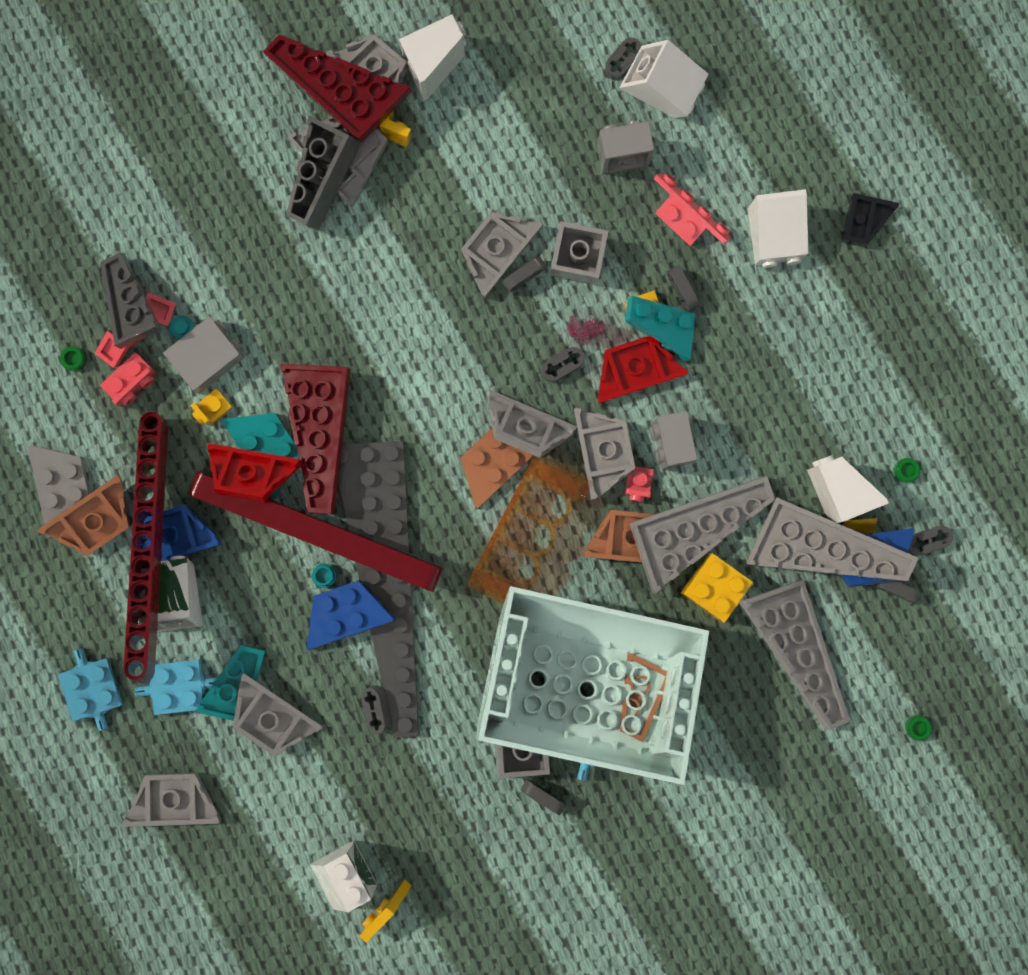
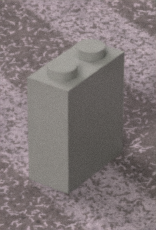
M207 317L163 352L189 387L198 394L244 359L240 353L243 348L234 338L230 340L225 333L228 330L219 319L215 322L211 317Z

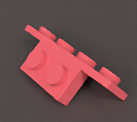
M659 173L654 177V180L670 194L669 198L655 214L689 246L706 229L723 244H726L732 238L728 234L730 232L728 228L720 222L717 224L711 218L712 214L703 206L699 207L693 202L694 197L688 191H682L675 185L677 183L671 175Z

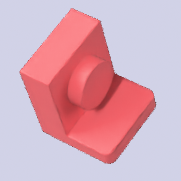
M149 292L145 293L158 323L168 326L176 303Z
M111 329L104 335L95 354L112 368H116L122 362L128 349L136 346L138 341L120 349L114 345Z
M635 466L636 470L627 476L624 495H629V500L644 502V498L649 499L651 497L650 489L654 469Z

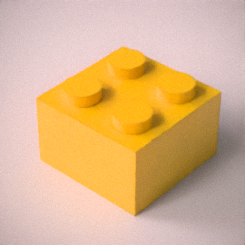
M708 553L680 594L719 622L725 623L753 582L713 553Z

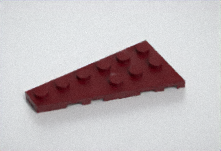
M280 34L263 51L269 60L360 143L412 92L410 86L400 85L393 82L390 78L380 77L370 73L365 68L337 57L335 59L326 55L325 52L315 51L305 47L300 42Z
M280 364L286 383L284 384L285 393L288 394L290 408L288 410L294 442L298 448V459L301 463L300 468L302 469L304 480L302 485L307 512L334 515L351 369L337 366Z

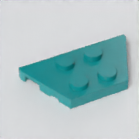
M276 413L222 420L240 449L299 458L298 448L295 446L294 440ZM284 483L271 495L272 499L278 497Z

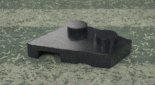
M853 193L850 199L842 242L866 247L892 213L899 207V203Z

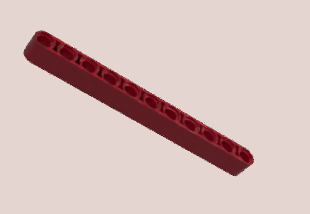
M153 411L144 413L139 420L123 667L127 678L141 684L148 683L155 673L168 446V425L158 413ZM158 422V425L154 429H150L152 424ZM157 445L153 452L148 453L152 446ZM155 468L154 474L147 476V473ZM150 492H154L151 499L145 500ZM153 516L151 522L144 525L145 519ZM147 540H151L150 546L143 549V544ZM150 564L149 570L141 574L143 566ZM144 589H148L147 596L140 599V593ZM142 614H147L145 622L138 624L139 617ZM141 639H145L144 647L137 650V643ZM143 664V672L139 676H136V668L139 665Z
M196 471L188 491V495L425 590L434 592L443 570L439 566L270 499L260 502L216 494L213 477Z

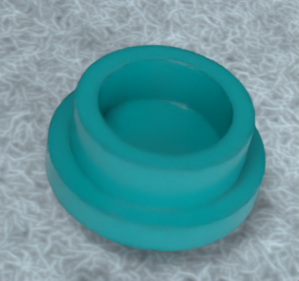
M184 315L175 317L169 326L171 334L179 340L195 328L193 321Z
M326 563L317 565L312 572L314 584L321 588L332 586L337 578L335 568Z

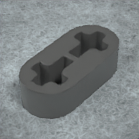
M626 38L609 57L605 66V73L608 78L619 80L626 75L642 46L638 39ZM635 46V53L631 52L625 57L627 47ZM621 60V61H622L621 66H620V71H621V72H619L618 70H616L615 72H612V71H611V69H612L611 64L614 65V66H616V65L619 63V61Z
M538 256L511 273L502 283L508 292L511 293L540 274L547 266Z
M676 266L667 271L668 280L685 310L691 311L699 307V300L682 269Z
M570 347L543 364L541 371L543 378L548 382H556L582 366L584 354L577 347ZM569 353L579 355L577 359L578 364L575 365L573 362L567 365L564 364L569 359ZM549 365L553 368L558 365L562 366V368L557 370L556 377L552 374H546Z
M936 526L914 533L908 553L919 556L945 548L952 543L953 533L946 526ZM938 531L945 533L946 536L942 539L943 543L941 541L932 542L931 538L937 536ZM915 538L917 541L926 540L927 544L921 545L919 547L920 551L912 547V544L915 543Z
M898 581L873 584L875 588L913 604H917L921 595L920 591Z
M376 685L366 688L362 692L361 699L368 729L373 734L388 731L392 725V718L385 690ZM377 720H381L382 725L378 724Z
M527 779L520 789L524 794L558 815H561L567 805L561 798L530 779Z

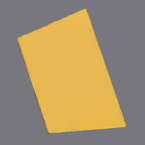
M877 518L846 520L842 525L864 535L874 534L877 529Z

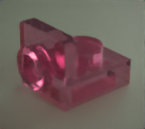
M575 315L570 316V323L567 324L570 337H575L577 343L603 335L606 330L603 320L596 322V319L584 322L582 324L583 327L579 328Z

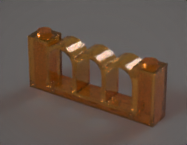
M534 456L475 567L467 586L501 604H504L510 586L528 590L525 587L534 583L540 571L539 562L536 557L548 554L554 547L556 537L553 527L563 524L568 519L572 510L571 502L576 504L578 499L584 500L589 490L586 487L588 481L543 457L538 458ZM532 482L559 495L564 500L566 511L561 519L550 522L519 507ZM516 512L543 525L548 530L550 542L545 550L532 552L503 537ZM500 542L527 555L532 560L534 573L528 581L523 583L513 582L487 568Z

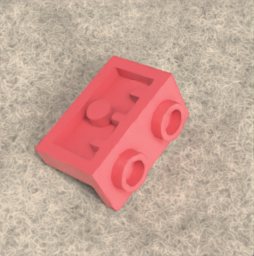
M135 352L100 386L113 399L112 401L115 405L120 407L128 406L137 398L136 394L142 388L147 389L153 384L157 373Z

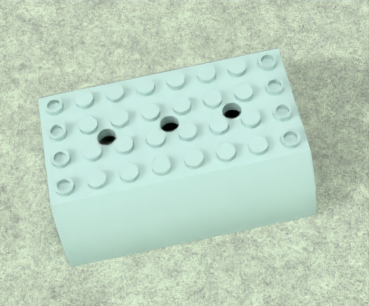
M510 586L498 622L478 718L477 740L684 785L709 631ZM627 652L660 667L661 670H666L667 675L664 676L633 660L631 662L627 661ZM539 672L543 674L545 682L542 686H536L532 683L531 676L533 673ZM625 674L630 675V681L633 682L635 690L632 691L630 685L624 684ZM642 675L645 676L647 679L646 681L642 678H637L634 680V677ZM666 677L664 691H659ZM649 681L650 689L646 694H643L642 692H644L647 689V683ZM583 683H589L593 687V694L590 697H585L581 694L580 687ZM632 693H639L642 698V704L638 708L632 707L629 703V696ZM657 695H663L655 715H653L652 723L644 741L641 742L629 736L641 734ZM626 699V714L628 716L624 717L621 723L622 703ZM637 710H640L639 714L635 716L634 714ZM620 724H621V726H622V730H623L625 733H623V732L620 731ZM625 728L633 731V733L628 732Z

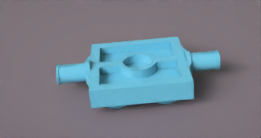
M84 648L75 650L73 652L78 665L69 671L58 674L72 722L85 717H94L98 731L107 729L109 727L104 714L112 708L123 705L109 658L88 662Z
M201 659L155 665L154 677L151 679L148 686L135 687V691L144 690L145 692L135 693V696L150 695L153 700L154 715L194 711L204 698L206 690L213 685L211 682H215L217 677L205 678L202 672Z

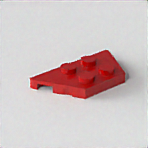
M646 336L606 349L603 357L598 404L686 376L688 371L684 367L682 368L672 358L673 356L663 349L660 343L652 336Z
M211 443L207 445L216 494L265 502L301 465L300 460L296 458Z

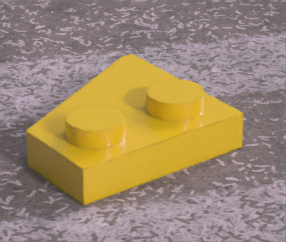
M405 879L388 899L384 898L376 908L377 912L375 914L371 912L363 921L362 925L365 928L359 937L366 943L395 914L412 887Z

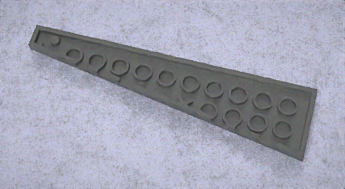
M404 441L342 444L338 484L348 530L410 555ZM356 562L359 580H362L369 588L370 593L377 596L382 602L383 607L396 617V621L370 629L382 687L387 695L392 718L391 728L393 737L419 736L411 584Z

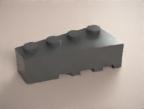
M308 115L307 124L309 126L307 135L303 138V153L301 161H298L296 170L298 175L296 183L292 187L286 215L319 231L360 142L350 135Z

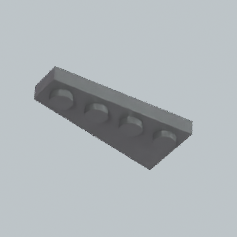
M118 253L101 261L114 345L122 349L161 331L160 325L127 257L122 253Z

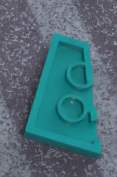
M636 296L629 297L627 300L625 322L646 336H652L661 342L662 347L674 351L683 361L691 360L695 313Z

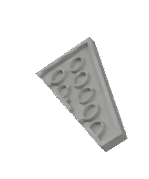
M767 476L629 523L652 594L661 590L665 584L680 575L679 573L698 561L722 542L730 533L736 531L749 518L754 517L775 500Z
M776 497L746 565L908 582L918 557Z
M804 579L739 601L824 729L832 730L850 722Z

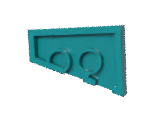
M240 644L195 712L234 721L241 675L244 673L257 681L265 650Z

